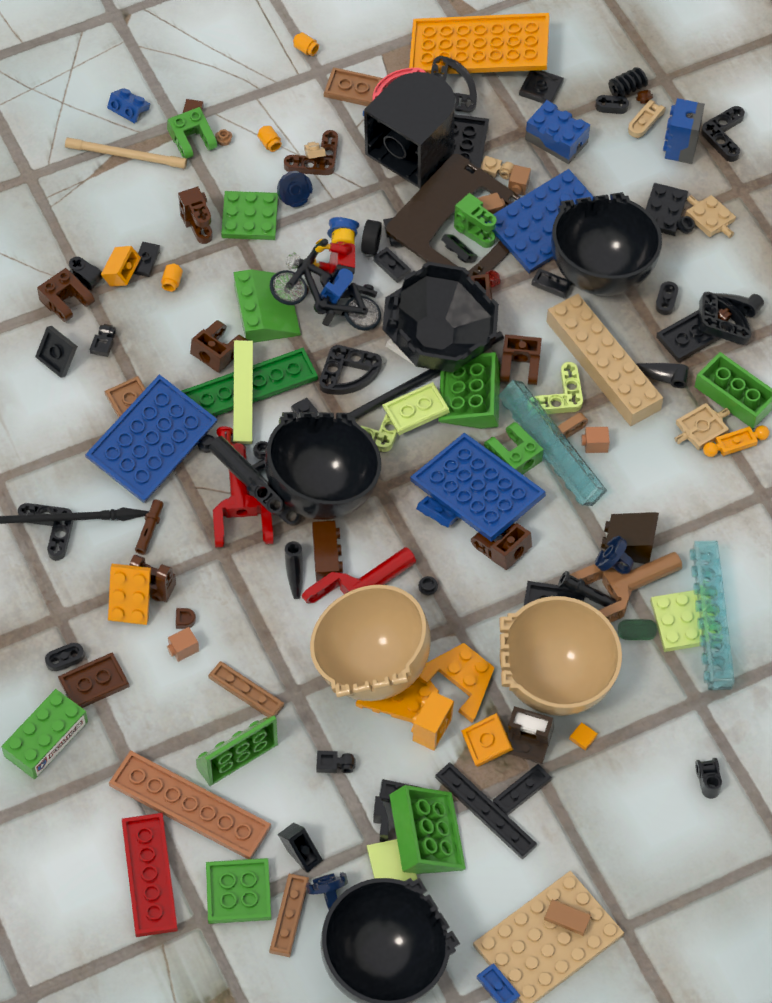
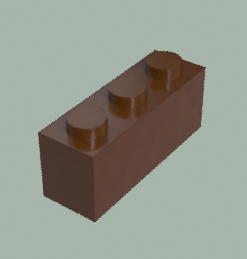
M335 520L312 522L316 582H318L331 572L343 573V563L338 560V556H342L341 544H337V539H340V527L336 528Z

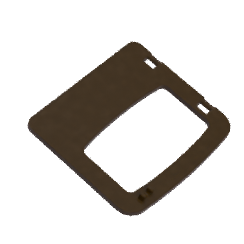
M453 154L386 226V233L425 262L457 266L429 245L435 234L455 212V205L468 193L473 195L479 189H485L491 194L497 192L500 199L503 198L506 205L513 203L509 200L511 197L515 200H518L520 197L488 173L470 163L462 155ZM466 167H470L475 172L473 174L466 170ZM499 241L482 260L468 271L469 277L489 274L510 251Z

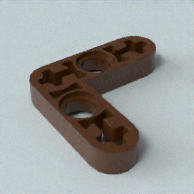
M327 130L322 135L321 147L325 151H332L333 154L311 159L303 155H288L284 158V169L287 172L299 171L304 174L331 175L335 170L338 148L337 132ZM329 138H332L331 144H328ZM312 163L314 164V166L308 168L305 166V164Z

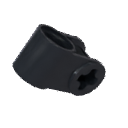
M73 257L70 259V272L88 290L93 289L103 279L101 276L102 271L83 258Z
M717 758L709 761L696 760V774L699 778L702 794L709 799L716 798L720 793L722 785Z

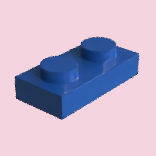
M429 496L421 500L416 508L425 516H429L447 528L458 520L455 514Z
M494 963L477 975V980L497 1003H514L519 999L520 994Z

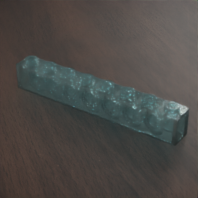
M694 541L693 549H690L689 556L690 560H693L694 566L691 568L692 577H695L696 581L693 584L694 595H697L698 598L695 601L696 612H699L700 616L697 619L698 629H701L702 633L699 636V644L704 650V653L701 654L702 665H705L706 671L703 672L704 683H707L708 690L732 689L735 680L718 541ZM711 648H716L719 651H713ZM713 666H719L721 669H716Z

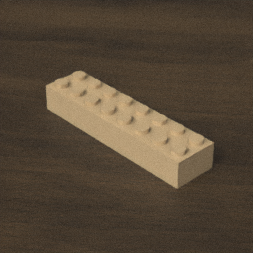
M579 294L548 309L546 320L548 325L630 427L661 410L663 403L662 395Z

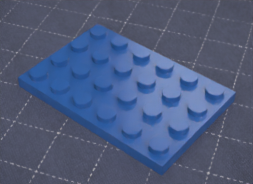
M567 169L494 213L493 215H495L497 221L493 232L524 269L531 273L554 259L551 237L553 224L559 213L560 201L573 199L575 203L576 199L591 197L592 200L593 195L571 170Z
M159 374L85 454V457L145 503L201 439L213 428L218 419Z
M466 433L459 436L410 477L413 484L491 542L546 496V492Z

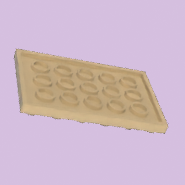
M569 871L473 942V946L489 966L494 963L520 994L518 999L520 1003H536L622 938L624 932L576 876ZM552 899L591 915L583 936L544 920Z

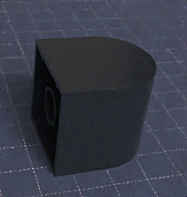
M425 72L408 73L393 80L364 109L365 155L421 189L451 157L454 150L455 96L450 85L442 78Z

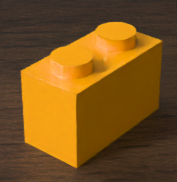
M132 246L115 247L101 276L110 287L127 286L141 257Z

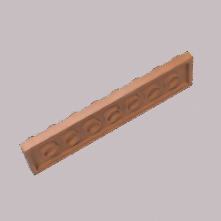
M131 750L109 782L110 787L159 813H163V815L246 859H252L271 828V823Z

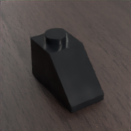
M293 822L278 834L288 853L305 872H309L323 861L304 827Z

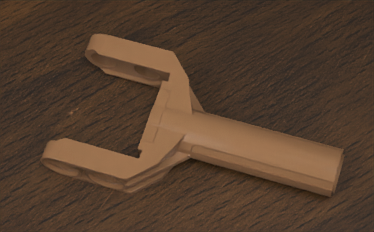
M672 552L637 567L627 574H621L613 568L601 571L593 564L570 575L577 579H584L587 585L603 579L602 583L609 595L616 599V603L598 611L611 623L624 617L633 590L681 570L682 561L676 552Z

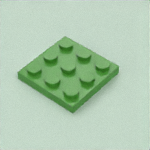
M225 191L221 237L275 240L278 209L277 193Z
M268 858L206 862L208 924L271 920Z

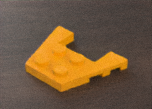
M462 643L427 662L417 679L426 686L437 672L441 673L470 696L458 712L473 723L495 667L465 643Z
M417 679L409 688L391 698L378 701L357 700L356 706L362 709L363 707L372 709L376 713L382 712L391 715V717L412 722L415 713H420L422 709L421 704L424 697H429L432 691L439 694V690L431 681L425 686Z

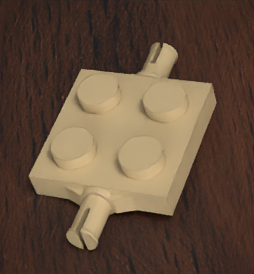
M692 195L687 198V202L693 207L686 211L685 216L691 217L694 224L707 236L711 237L720 232H723L728 238L734 235V232L728 228V225L735 221L736 216L712 195L702 201L696 200Z
M707 403L701 405L676 420V425L682 431V434L674 438L675 442L680 444L685 440H689L697 450L702 449L706 443L714 442L716 437L729 432V428L723 423L722 419L730 415V411L728 408H725L717 413Z

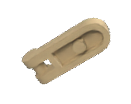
M650 99L629 123V135L635 138L642 137L657 119L664 114L666 107L658 106L655 104V101Z

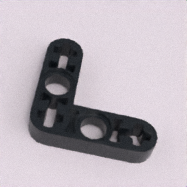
M733 106L705 122L701 130V135L729 162L738 160L740 148L724 132L743 121L745 111L739 106ZM724 120L727 124L721 125L719 121ZM722 139L725 141V143L719 144L716 142V140Z
M32 503L21 504L18 508V515H24L26 510L30 511L27 515H35L36 511L37 514H42L43 512H49L50 514L72 513L67 508ZM73 520L65 521V525H62V521L29 522L53 526L47 547L48 555L54 561L63 559L66 554ZM58 531L66 533L62 538L56 537L55 534ZM57 544H59L60 551L54 553L53 551L56 550Z

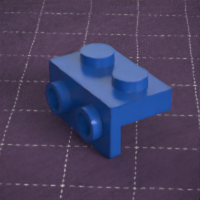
M122 88L111 93L107 108L135 123L138 120L139 113L149 110L150 103L145 101L143 97L132 94L130 90Z

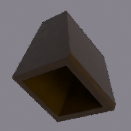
M659 513L611 514L610 521L605 523L604 532H607V538L603 537L601 548L605 552L609 547L607 543L614 537L620 536L627 541V547L624 552L633 559V562L649 563Z

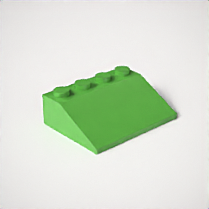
M250 269L233 272L234 287L245 338L256 343L301 336L295 306L279 302L270 291V280L276 273ZM279 275L273 284L275 293L285 301H293L291 292L289 294H284L283 292L284 287L289 281L288 275Z
M496 352L482 353L453 373L440 371V394L447 404L450 413L439 417V422L479 429L499 427L500 362Z
M273 715L260 721H254L247 729L236 732L232 738L218 743L211 751L201 753L196 759V766L208 785L212 786L277 746V718Z
M404 785L389 795L403 872L425 874L463 871L466 869L452 792Z

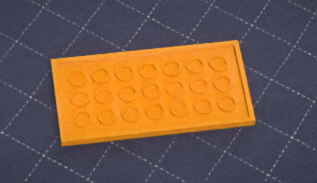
M549 13L413 19L409 68H421L426 73L431 74L434 59L438 56H445L459 62L469 73L547 70ZM443 61L437 63L438 73H441L442 66H445ZM448 68L447 74H459L454 69Z

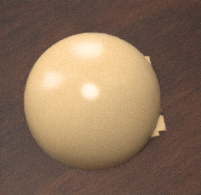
M389 585L364 586L342 595L321 614L311 635V658L315 668L326 683L332 687L337 697L347 696L362 701L384 700L400 694L409 688L422 673L430 652V628L420 604L406 591Z
M551 596L532 601L516 613H508L507 617L499 618L500 632L502 633L500 634L502 686L509 687V691H512L519 700L530 708L548 715L566 716L577 714L599 703L613 687L621 668V644L612 624L593 606L570 597Z

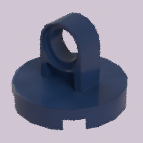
M299 171L286 173L277 185V195L280 200L291 207H299L305 204L310 193L312 194L313 191L309 177Z
M616 536L607 543L609 547L605 552L603 550L599 552L595 565L601 571H606L613 567L618 572L627 574L631 571L634 562L624 552L627 547V541L620 536Z
M340 872L339 877H335L334 873L313 879V884L307 883L306 887L308 894L323 893L329 910L337 899L336 889L348 884L346 873Z

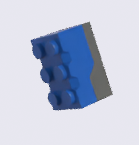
M677 98L676 104L671 106L670 115L672 116L668 119L665 140L668 141H665L663 151H666L665 159L689 164L693 163L704 112V103Z
M546 100L527 121L525 140L569 164L588 143L590 124L582 119H574L571 113L560 111L557 105Z

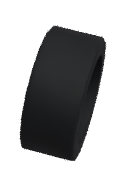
M366 221L361 242L362 253L369 255L377 254L382 233V223L380 221Z

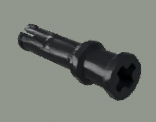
M565 571L559 579L558 586L571 590L574 595H583L603 607L616 603V599L585 584L584 579H577L570 575L568 571Z

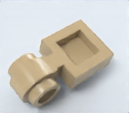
M309 142L307 145H304L305 155L308 159L326 156L325 149L320 147L319 143Z
M485 156L481 169L496 178L497 174H500L503 179H509L514 164L511 162L502 164V160Z

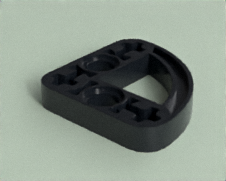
M436 57L432 64L431 74L446 81L448 68L450 67L463 77L469 88L470 95L454 93L456 98L455 110L462 112L474 111L477 105V92L470 73L463 65L449 57ZM443 61L445 66H442L441 73H438L437 63ZM459 98H462L461 101L465 103L471 100L473 105L467 108L466 104L461 103V107H459Z
M712 292L703 293L699 300L698 326L700 330L706 334L746 345L752 334L750 325L742 312L731 302ZM728 308L732 314L731 319L735 324L718 319V309L724 310Z
M342 345L331 347L320 377V390L326 394L344 395L365 388L379 374L382 367L381 356L376 353ZM359 356L361 359L359 361H352L351 357ZM331 366H335L338 368V370L336 372H330L328 368ZM343 366L368 371L354 381L338 383ZM328 378H331V384L325 386V384H327Z

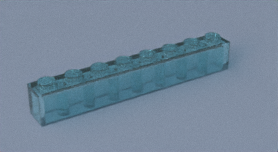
M512 380L498 395L502 400V405L510 410L513 414L512 418L520 423L523 429L544 449V459L554 467V472L564 480L566 488L575 494L576 501L581 505L593 506L607 492V489L522 381Z

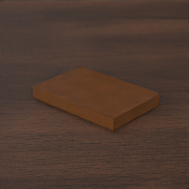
M113 652L58 676L67 697L81 708L130 687Z

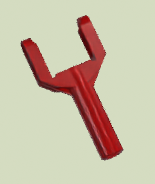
M241 443L231 444L247 460L246 447ZM229 470L231 496L221 501L213 509L215 548H222L225 543L223 516L232 518L261 514L263 541L265 544H273L271 512L254 496H251L247 487Z
M404 547L360 578H354L346 573L331 572L306 589L302 594V598L309 604L315 603L338 586H340L343 594H346L364 586L385 585L414 565L416 558L410 549Z

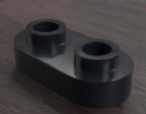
M667 281L660 286L655 306L660 314L668 315L674 309L678 294V286L674 282Z
M70 643L48 652L45 656L47 668L51 671H59L81 662L84 658L83 647L78 643Z

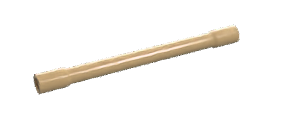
M69 137L65 140V148L154 162L185 169L187 166V158L97 144Z

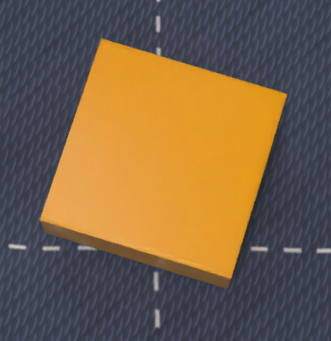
M581 722L570 735L569 740L586 751L596 739L598 733Z

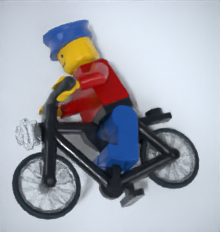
M343 217L331 218L329 220L330 229L327 232V235L331 238V243L328 244L327 239L318 240L315 243L317 245L313 247L310 254L304 260L299 255H296L295 252L292 255L289 254L285 263L288 265L289 270H282L273 275L270 280V291L274 298L283 304H299L307 295V285L302 278L304 275L315 301V312L318 314L327 313L323 319V325L329 326L335 315L345 316L349 324L358 330H372L380 323L381 311L375 301L360 294L375 298L377 291H374V287L369 284L360 286L351 283L355 273L354 244L355 236L358 233L357 229L360 226L359 222ZM329 249V252H331L330 262L319 261L317 263L315 258L318 253ZM311 272L320 276V283L323 286L320 294ZM341 298H350L345 305L337 304Z

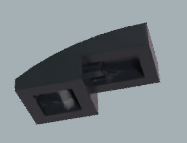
M375 796L373 823L381 824L380 842L388 841L389 831L387 813L380 796Z

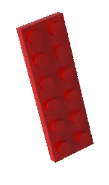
M163 813L122 818L136 937L176 932L178 928Z

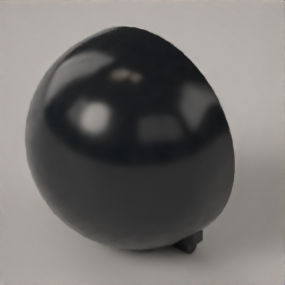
M623 192L610 194L611 200H609V196L606 194L593 196L592 200L591 197L579 198L575 200V203L573 199L560 201L559 213L552 228L551 246L553 257L563 276L572 285L584 292L599 296H614L628 292L646 280L658 262L662 248V234L659 225L646 209L631 201L629 196H625Z
M282 412L279 424L271 433L266 447L265 472L270 487L285 502V506L288 509L311 519L328 520L350 514L369 498L381 473V456L375 441L365 429L356 423L355 417H351L350 413H336V419H334V413L318 412L317 416H315V412H299V418H297L296 412Z
M375 878L360 882L343 892L329 909L321 932L322 960L332 982L351 1000L357 1003H414L437 984L445 971L449 956L456 952L455 947L460 945L453 931L447 933L450 926L442 913H439V908L430 894L427 896L423 895L427 892V889L420 878L414 881L411 878L406 881L392 878Z

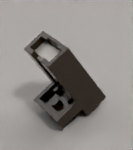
M514 706L508 724V738L513 750L506 754L543 764L554 730V718Z

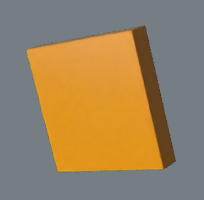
M497 713L461 730L477 767L513 750Z

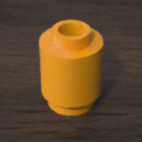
M303 32L297 34L293 39L294 47L306 55L314 56L319 49L317 41Z
M263 126L259 129L257 137L265 148L271 152L277 151L282 143L281 138L272 126Z
M174 263L166 265L161 279L164 290L173 292L179 287L183 273L179 265Z

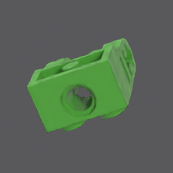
M200 107L168 119L167 130L183 158L193 157L192 148L186 137L195 133L196 135L200 134L207 150L217 148L215 136Z
M468 193L455 205L454 228L484 248L492 247L495 243L493 230L496 228L497 219L495 215L483 208L482 201Z
M516 422L506 427L508 436L517 445L510 452L495 437H491L484 442L486 449L522 475L542 462L544 449Z

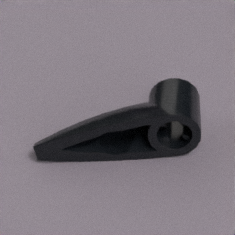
M714 293L731 302L747 317L755 316L764 305L763 298L758 294H752L748 298L735 294Z
M636 364L644 375L652 379L670 383L675 388H685L687 386L689 367L684 364Z
M291 541L285 546L286 572L293 598L300 599L303 579L302 547L298 542Z

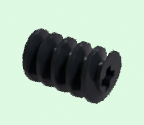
M634 67L626 73L611 78L608 85L613 96L619 95L624 97L625 94L629 95L631 91L635 92L636 88L641 89L642 85L646 87L648 80L641 68Z

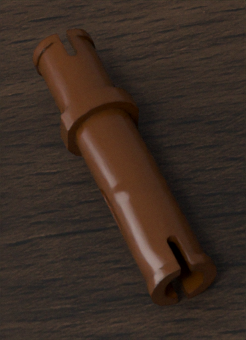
M154 499L149 513L145 515L144 519L146 521L135 547V552L138 554H146L155 527L160 522L159 516L164 506V503L160 500Z

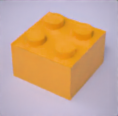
M434 691L430 693L429 697L425 696L421 704L422 709L420 713L416 712L412 719L413 727L411 732L413 733V741L434 751L452 720L454 701Z

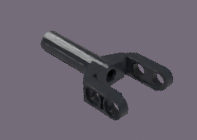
M219 436L211 442L209 450L247 487L248 491L269 512L278 515L291 526L300 523L302 516L296 514L295 520H288V514L292 511L285 506V502L274 492L268 481L223 436ZM276 501H280L281 505L279 509H276L275 507Z

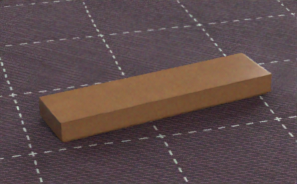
M222 661L208 675L209 679L266 717L273 715L276 717L284 707V702Z
M288 874L269 953L286 957L291 956L309 877Z

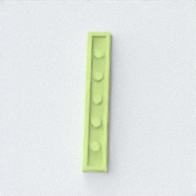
M234 340L233 444H252L253 341Z

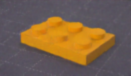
M112 563L110 567L109 621L147 625L151 568Z

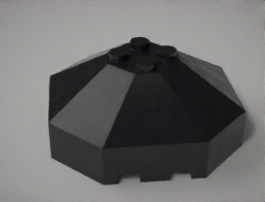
M427 262L420 270H414L406 275L402 287L385 297L382 330L416 367L453 373L493 346L497 335L499 304L494 299L490 300L488 298L486 290L478 281L474 282L469 277V272L466 268Z

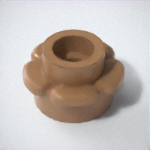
M226 129L217 132L215 138L218 144L222 146L230 144L232 133Z

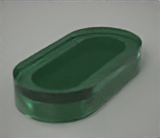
M626 619L619 623L618 635L625 640H651L656 636L658 628L652 620Z

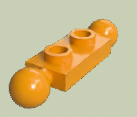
M764 425L758 426L754 432L749 426L716 437L715 443L708 442L704 445L703 452L708 457H714L718 451L721 452L722 456L756 446L758 440H766L770 432Z

